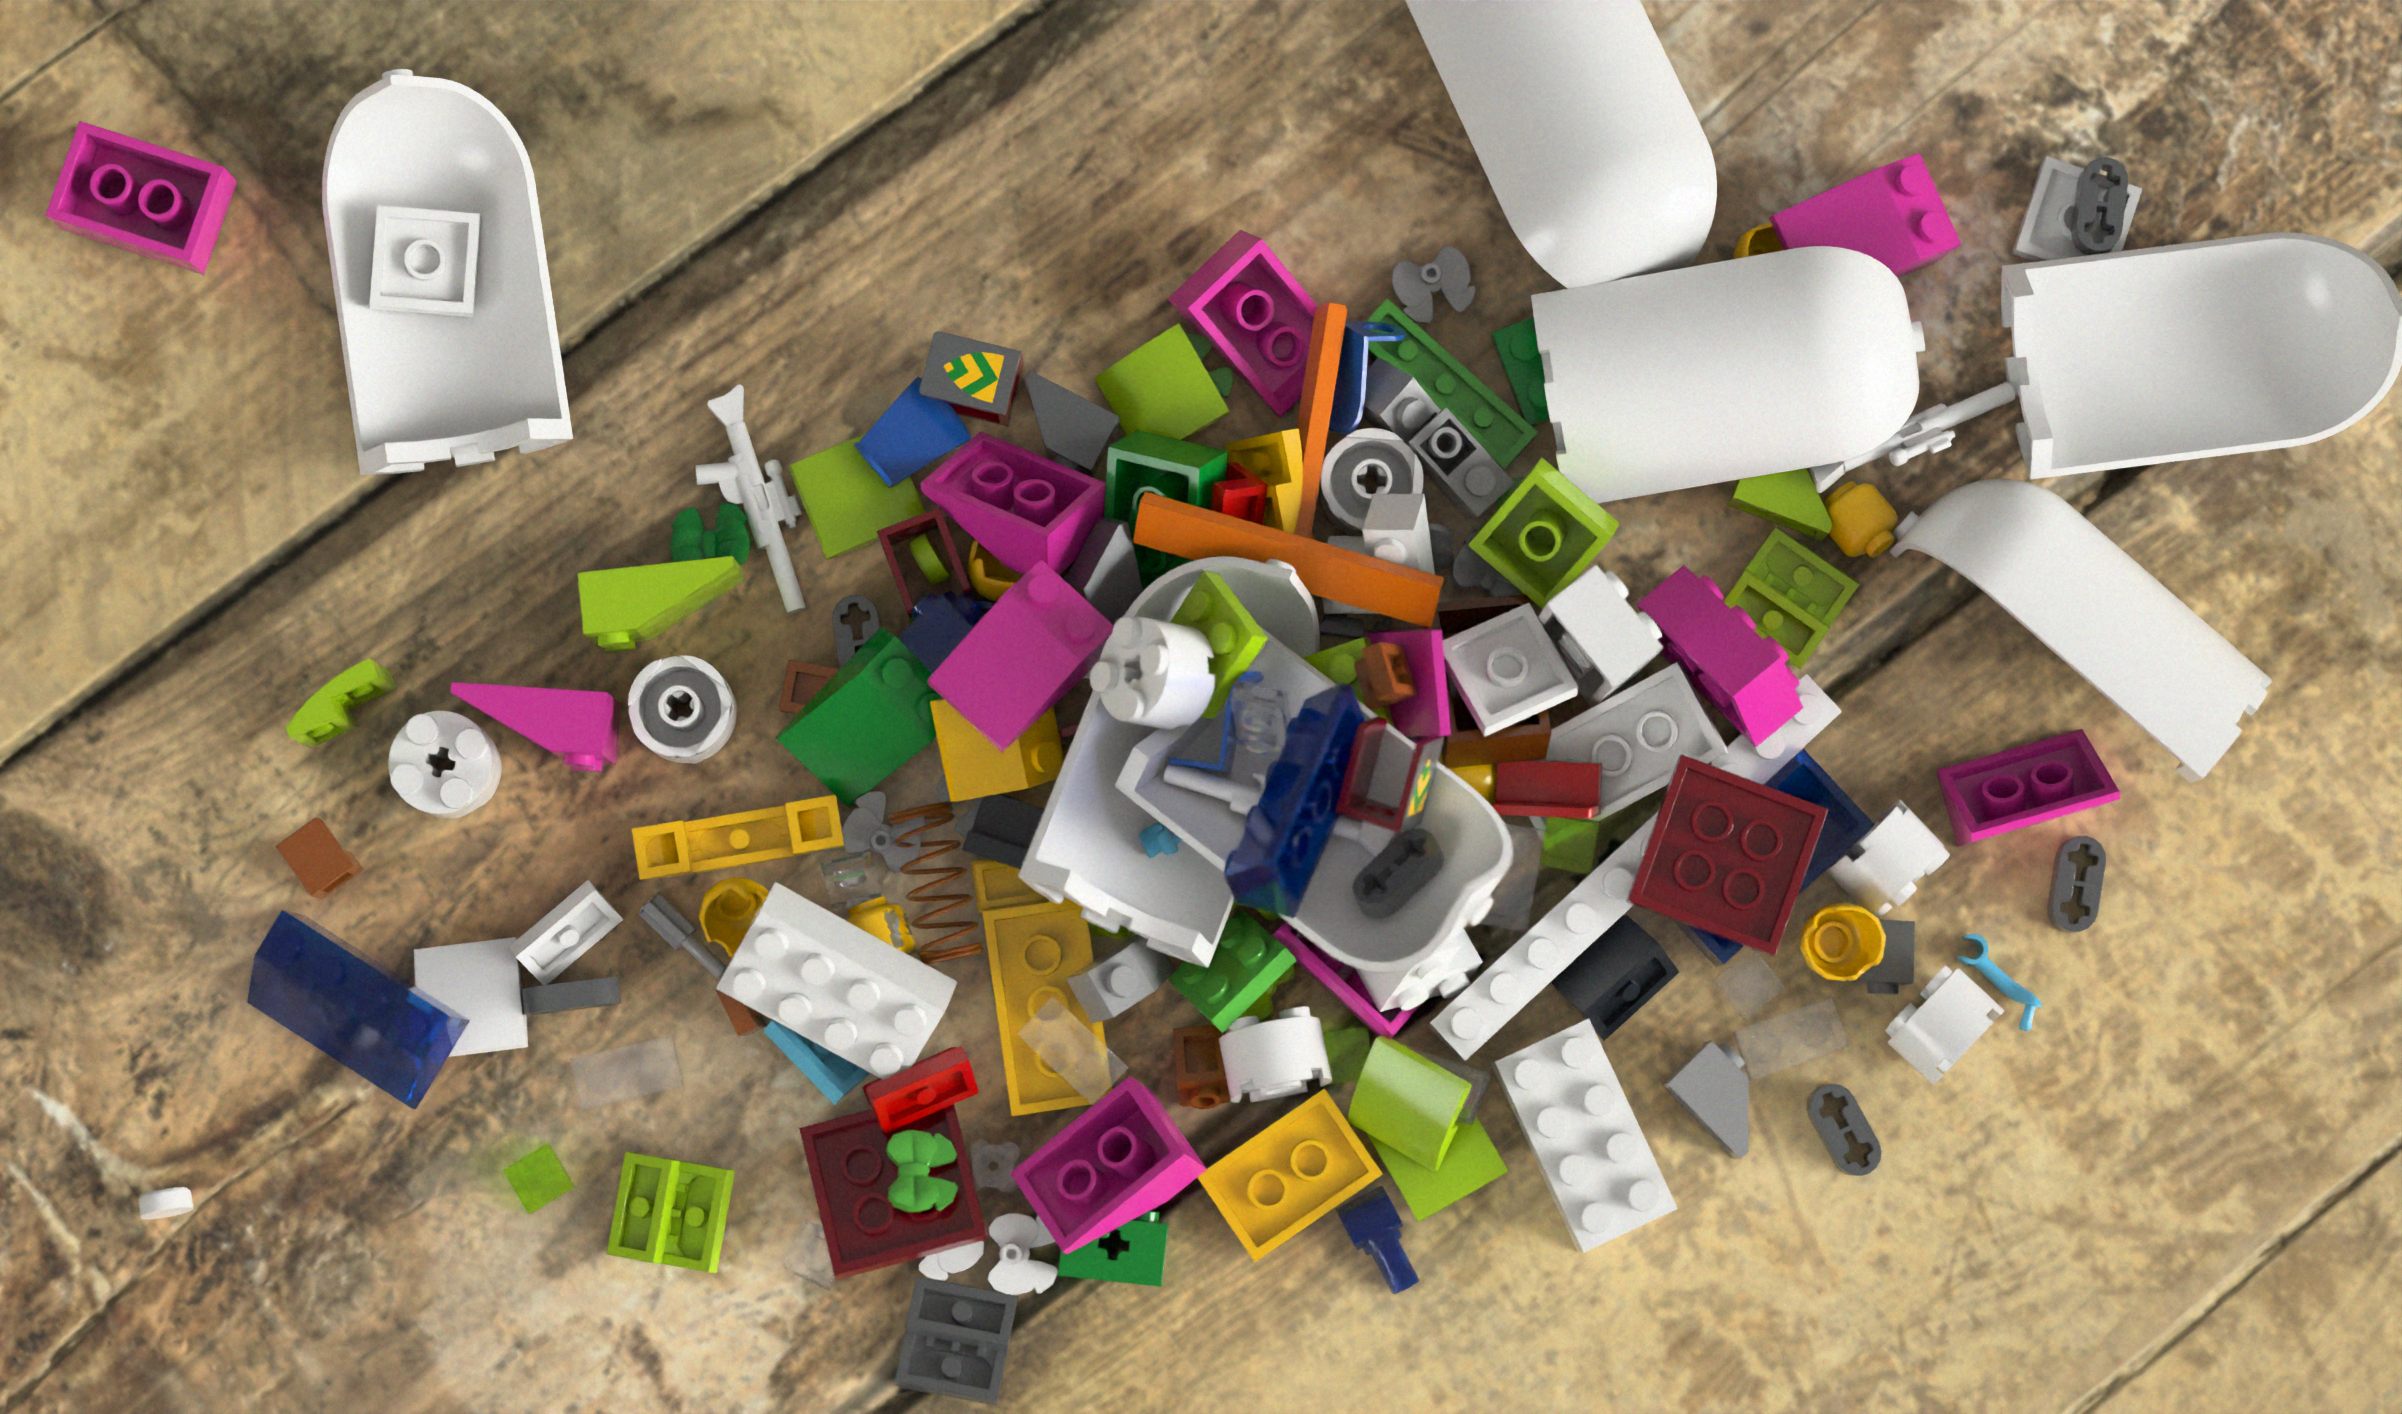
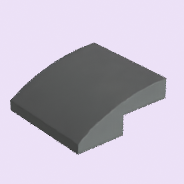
M916 1276L895 1378V1386L997 1406L1018 1296Z

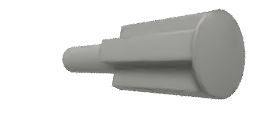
M660 892L649 898L640 909L638 915L675 950L683 946L716 978H721L727 966L693 935L697 927Z

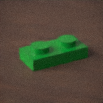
M1534 317L1492 332L1491 339L1521 417L1532 427L1550 421L1544 388L1545 376L1542 357L1538 350Z

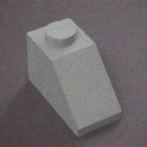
M1136 934L1066 978L1091 1023L1116 1017L1155 992L1176 971L1167 954L1146 947L1149 938Z
M1711 1040L1705 1042L1662 1086L1734 1159H1741L1748 1152L1749 1078L1740 1070L1745 1062L1726 1042L1723 1041L1717 1046Z

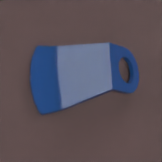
M1371 321L1345 323L1328 430L1344 434L1354 432L1362 419L1365 405L1368 341L1402 340L1405 337V331L1402 328L1387 323ZM1369 329L1382 330V331H1386V332H1389V333L1373 332V331H1369Z
M917 377L901 393L861 441L853 444L854 448L889 489L971 439L965 424L948 402L924 397L920 394L919 389L922 381L920 377Z
M1261 671L1243 673L1231 688L1226 706L1219 765L1177 758H1169L1168 763L1231 774L1243 707L1248 694L1264 680Z

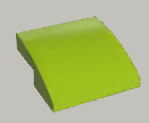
M1180 323L1137 348L1095 377L1113 412L1120 417V424L1127 436L1136 430L1188 442L1187 438L1231 414Z
M865 435L818 452L788 467L826 560L871 546L879 539L876 531L926 513L910 476L889 489L854 448L853 444L859 443Z
M1775 526L1723 602L1730 609L1735 605L1740 606L1756 626L1754 631L1762 639L1768 635L1772 636L1789 657L1787 661L1800 670L1860 583L1784 530Z
M368 658L337 675L312 695L293 716L285 728L289 738L312 748L358 728L350 709L397 689L390 671L371 658Z
M1381 1035L1375 1039L1361 1072L1351 1101L1347 1122L1435 1172L1439 1169L1459 1126L1455 1124V1121L1472 1084L1395 1040H1389Z
M1467 1099L1455 1121V1124L1459 1126L1439 1169L1435 1172L1366 1133L1418 1223L1509 1172Z
M625 1152L606 1254L717 1273L735 1170Z

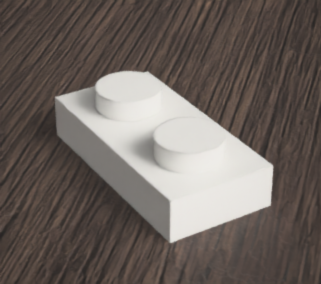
M587 880L511 944L509 948L514 956L542 985H547L622 922L623 918L593 884Z

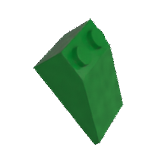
M1136 430L1108 446L1104 517L1128 522L1133 543L1139 505L1145 492L1210 510L1213 483L1226 481L1228 451ZM1133 543L1143 591L1170 570L1195 561Z
M881 626L775 738L849 807L856 802L857 798L865 795L937 737L930 701L942 697L927 684L928 678L933 672L894 634Z

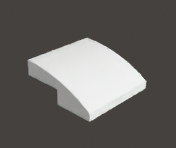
M516 937L414 949L417 1008L422 1051L425 1060L528 1047L527 1016L523 1013L521 994V962L509 948L517 940Z

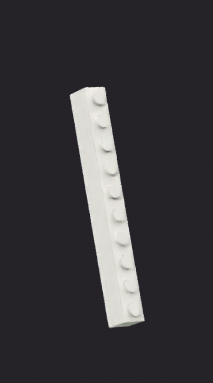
M1806 674L1798 680L1800 685L1795 689L1803 706L1801 711L1757 747L1741 733L1727 746L1728 753L1708 764L1763 785L1842 711ZM1659 810L1483 971L1469 987L1456 996L1426 1024L1460 1062L1466 1061L1633 906V904L1626 902Z

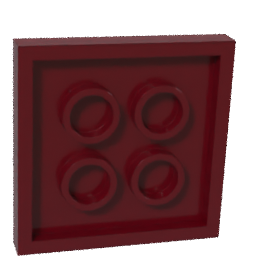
M1681 754L1677 760L1626 902L1774 957L1779 948L1829 809Z
M955 1104L885 1134L872 1109L799 1128L833 1273L837 1280L988 1239ZM906 1130H917L930 1133L934 1137L935 1134L939 1133L952 1142L957 1153L955 1160L951 1163L929 1168L928 1177L954 1182L958 1186L957 1193L951 1204L941 1211L936 1210L935 1205L931 1209L920 1212H907L893 1207L887 1198L888 1190L899 1178V1167L887 1156L886 1146L894 1134Z

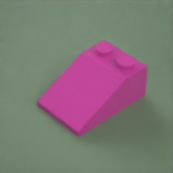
M1920 153L1874 169L1776 213L1769 218L1783 250L1809 246L1846 248L1861 252L1878 260L1889 268L1897 278L1935 264L1962 245Z
M1239 230L1184 282L1168 300L1194 331L1200 334L1212 346V350L1278 417H1281L1301 398L1315 308L1318 306L1261 238Z
M980 431L921 482V491L1006 567L1025 575L1042 559L1059 575L1075 561L1096 520L1104 517L1106 483Z
M1041 559L1001 596L928 678L927 684L1003 753L1100 661L1103 648L1113 632L1114 625Z
M1419 626L1362 632L1363 637L1370 638L1372 645L1380 642L1403 645L1418 695L1389 705L1395 729L1404 736L1451 735L1442 630Z
M451 682L452 694L563 759V764L571 766V770L602 772V764H616L621 703L608 692Z
M1129 1076L1011 1171L1010 1174L1062 1252L1068 1254L1167 1202L1206 1171L1207 1168L1155 1094L1136 1079Z

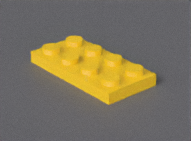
M1069 899L1062 900L1061 904L1051 901L982 912L1012 1117L1094 1105L1113 1090L1103 1021L1090 1022L1066 981V978L1094 961L1089 924L1087 920L1080 917L1083 907Z

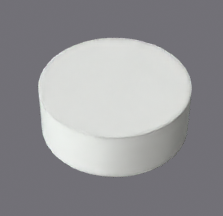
M185 1187L152 1191L141 1195L138 1199L141 1219L171 1217L193 1210L191 1190Z

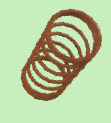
M945 801L891 813L888 816L891 819L889 821L891 824L905 823L909 819L922 816L925 819L943 818L909 831L896 838L893 843L897 847L907 848L916 845L900 841L953 820L955 815L949 813L954 809L951 807L953 803ZM958 840L921 842L920 847L950 846L911 860L899 869L903 874L909 875L957 872L920 886L905 896L907 900L914 902L963 899L918 917L912 922L911 925L919 929L970 926L921 946L917 952L920 954L919 959L926 965L984 951L981 942L946 950L924 951L967 934L979 926L974 921L918 924L926 919L965 905L973 899V896L969 894L913 897V895L956 879L967 872V869L964 867L907 869L917 863L958 848L961 845V842Z

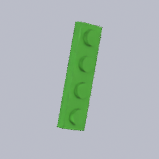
M1386 299L1366 320L1395 325L1405 331V337L1402 340L1368 341V354L1375 360L1380 357L1414 377L1440 410L1447 407L1504 471L1537 436L1538 431L1391 301ZM1369 329V331H1373V332L1389 333V332L1382 331V330Z

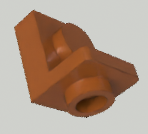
M1379 642L1361 649L1363 659L1357 660L1354 667L1367 708L1378 710L1418 695L1403 645Z
M1214 1025L1173 1028L1177 1088L1180 1105L1183 1107L1192 1106L1196 1109H1210L1218 1106L1220 1103L1231 1102L1218 1040L1221 1036L1225 1035V1031L1222 1033Z

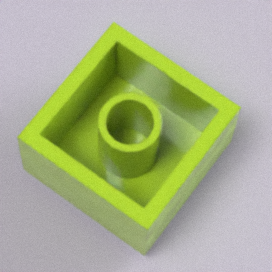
M1541 457L1480 527L1468 546L1543 609L1549 601L1572 584L1613 537L1620 523Z

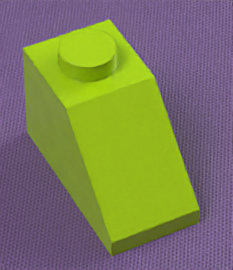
M1807 468L1738 479L1735 481L1727 503L1729 507L1820 541L1830 533L1833 525L1819 493L1815 490V485Z

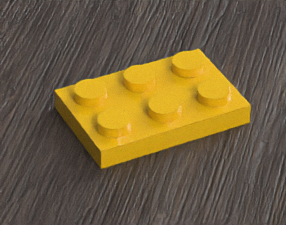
M1324 1088L1211 1165L1197 1178L1253 1261L1256 1262L1376 1180L1383 1173Z

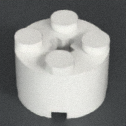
M1378 428L1356 430L1340 440L1325 457L1319 484L1321 505L1330 523L1349 535L1363 536L1362 529L1373 494L1366 493L1365 486L1358 485V483L1364 482L1366 474L1375 475L1376 483L1384 485L1377 487L1375 494L1422 493L1423 469L1421 462L1404 440L1393 432Z
M1122 617L1115 623L1113 632L1103 648L1100 661L1091 670V687L1094 691L1100 693L1106 710L1117 720L1168 730L1176 729L1175 727L1182 724L1190 725L1202 715L1213 693L1215 675L1208 674L1207 657L1214 658L1212 647L1204 634L1193 627L1144 617Z
M679 655L651 662L637 675L628 694V711L634 733L654 753L666 760L677 763H698L717 753L728 742L736 724L737 702L730 685L713 666L694 656ZM692 698L689 704L693 710L689 718L680 716L674 721L677 713L672 709L673 704L677 700L685 704Z
M432 711L413 716L398 732L390 748L388 768L393 788L407 803L429 815L445 819H455L475 811L492 798L500 782L502 762L494 741L481 726L458 713ZM448 755V758L455 762V767L453 771L444 770L441 775V771L435 768L438 759H445Z
M1898 800L1879 815L1883 819L1881 822L1876 821L1870 827L1866 826L1830 862L1831 865L1825 869L1859 906L1878 919L1892 907L1896 909L1917 890L1914 883L1925 873L1927 875L1933 873L1950 856L1949 852L1944 848V844L1902 800Z
M1944 966L1920 993L1926 1000L1919 1009L1912 1003H1909L1885 1030L1892 1037L1887 1043L1933 1086L1943 1076L1936 1067L1946 1073L1994 1023L1993 1021L2005 1011L1959 968L1953 972L1947 966Z
M1295 1007L1279 1012V1020L1259 1023L1258 1016L1238 1018L1228 1027L1229 1030L1226 1031V1034L1218 1039L1231 1102L1240 1103L1242 1093H1249L1251 1102L1268 1101L1308 1092L1306 1081L1319 1078L1320 1087L1332 1082L1321 1022L1319 1018L1311 1017L1309 1007Z

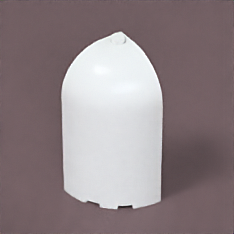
M1405 0L1511 228L1525 249L1546 272L1565 287L1573 288L1681 269L1691 265L1707 239L1715 213L1717 198L1715 164L1707 138L1640 0Z
M396 69L383 73L381 80L356 94L342 110L329 139L322 177L324 223L360 475L424 471V463L451 460L452 457H455L456 467L495 461V451L519 445L520 453L527 454L573 439L536 184L529 156L520 137L499 109L481 94L467 86L447 79L413 76V71L408 69ZM377 205L480 214L473 317L370 309Z
M2291 232L2264 233L2002 266V326L2004 328L2011 327L2014 357L2005 358L2007 382L2013 387L2015 396L2020 397L2024 422L2017 423L2015 428L2030 479L2287 448L2316 442L2346 429L2368 414L2390 390L2402 366V297L2395 283L2385 269L2367 254L2330 238Z
M1831 246L1801 247L1531 295L1538 350L1542 357L1545 376L1544 388L1550 423L1553 424L1557 446L1556 457L1559 472L1595 503L1827 465L1855 458L1871 451L1891 438L1907 421L1917 402L1919 374L1916 352L1925 351L1921 321H1910L1906 295L1894 273L1878 260L1858 251Z
M1988 479L1969 483L1941 496L1919 517L1911 511L1891 533L1898 539L1888 551L1895 558L1907 549L1924 552L1947 564L1978 586L2178 759L2180 764L2175 770L2190 783L2201 780L2207 775L2242 732L2235 724L2240 720L2243 711L2250 716L2253 715L2268 693L2265 689L2272 683L2270 677L2071 505L2043 487L2013 479Z
M1220 556L1199 559L1170 570L1150 584L1136 598L1124 615V617H1144L1170 622L1205 570L1220 574L1255 622L1301 658L1319 652V621L1313 598L1296 575L1295 568L1277 559H1267L1266 563H1261L1244 558ZM1093 690L1018 877L1054 903L1061 904L1063 897L1082 906L1083 909L1080 917L1115 934L1118 932L1120 925L1124 926L1132 932L1149 938L1146 947L1209 968L1240 884L1185 841H1181L1177 845V853L1166 855L1161 851L1155 857H1148L1139 839V834L1146 827L1159 821L1118 790L1115 784L1134 746L1160 728L1117 720L1106 710L1100 693Z
M1260 627L1268 639L1246 672L1261 671L1264 680L1248 694L1244 704L1232 772L1229 774L1202 769L1196 770L1259 789L1261 783L1252 779L1253 774L1260 771L1265 773L1267 766L1288 772L1287 780L1307 786L1316 785L1323 787L1325 794L1322 802L1319 804L1308 801L1307 797L1304 796L1301 797L1300 802L1335 812L1358 726L1364 721L1378 717V715ZM1227 700L1214 719L1199 717L1192 724H1182L1175 727L1176 729L1160 728L1135 745L1115 784L1118 790L1325 952L1348 965L1368 971L1394 972L1416 966L1446 945L1468 922L1472 925L1478 923L1489 910L1493 899L1489 896L1503 877L1512 860L1513 851L1510 835L1494 808L1474 788L1438 762L1421 824L1411 829H1425L1435 837L1443 853L1444 861L1442 868L1402 908L1391 916L1373 918L1366 915L1354 896L1353 883L1357 875L1375 856L1358 841L1328 832L1326 839L1322 838L1318 871L1304 872L1297 868L1299 849L1289 846L1279 839L1277 824L1230 810L1231 802L1163 781L1169 758L1219 765ZM1388 723L1386 724L1367 798L1398 808L1416 744ZM1414 852L1410 857L1415 856L1420 859L1425 853L1420 855ZM1377 887L1371 892V894L1373 892H1377L1380 895H1382L1387 891V889L1381 890Z

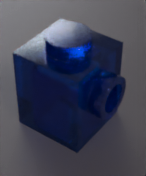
M948 591L937 597L931 592L911 610L910 614L915 620L898 638L933 674L977 625L982 612L963 593L956 596L952 591Z

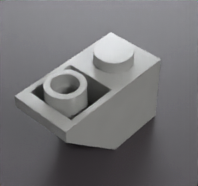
M1379 357L1367 370L1365 405L1362 415L1374 428L1395 433L1410 447L1408 441L1441 410L1414 377Z
M1447 407L1441 410L1408 441V444L1417 455L1432 482L1466 520L1478 518L1515 483Z

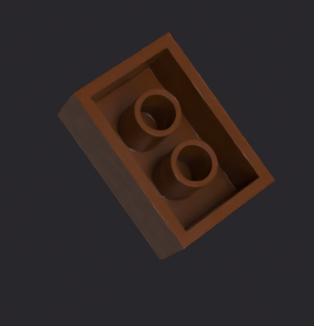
M1521 594L1438 602L1431 628L1442 630V640H1445L1530 603L1528 596ZM1445 669L1451 735L1440 737L1444 738L1441 755L1443 765L1446 768L1546 759L1551 737L1548 709L1484 737Z

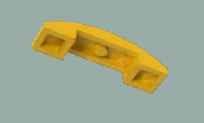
M836 795L789 802L783 806L687 822L681 820L632 829L640 880L727 869L844 846Z

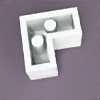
M1373 494L1362 529L1363 536H1329L1327 544L1435 575L1424 494ZM1322 597L1324 613L1379 614Z
M1462 928L1446 945L1416 966L1394 972H1375L1356 967L1355 969L1379 1012L1396 1007H1401L1402 1010H1409L1420 1005L1426 999L1442 995L1445 999L1459 995L1470 986L1469 979L1481 965L1482 960L1464 928Z

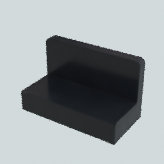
M1002 794L982 797L973 827L968 830L962 850L1021 870L1045 809Z
M1623 915L1557 975L1551 983L1562 996L1576 1007L1585 1020H1590L1596 1034L1605 1041L1670 982L1679 971L1662 946L1629 916Z

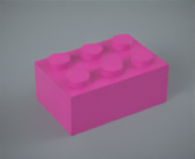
M79 121L45 216L61 230L204 275L238 181L222 166Z
M1683 565L1640 600L1637 606L1640 612L1644 611L1654 621L1662 634L1657 639L1663 647L1659 652L1660 655L1670 665L1680 661L1694 688L1757 747L1803 709L1795 690L1800 683L1793 672L1784 664L1789 657L1782 646L1770 635L1762 639L1754 631L1756 629L1754 622L1740 606L1735 605L1730 609L1722 601L1724 598L1722 592L1708 576L1704 574L1697 578Z

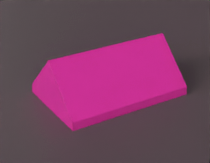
M2083 729L1936 770L1937 779L1958 847L2100 807L2120 799L2118 787Z
M1287 921L1272 935L1297 959L1296 963L1377 1037L1382 1035L1390 1040L1420 1006L1418 1005L1409 1010H1402L1401 1007H1396L1379 1012L1355 967L1334 958L1307 937H1298L1297 929Z

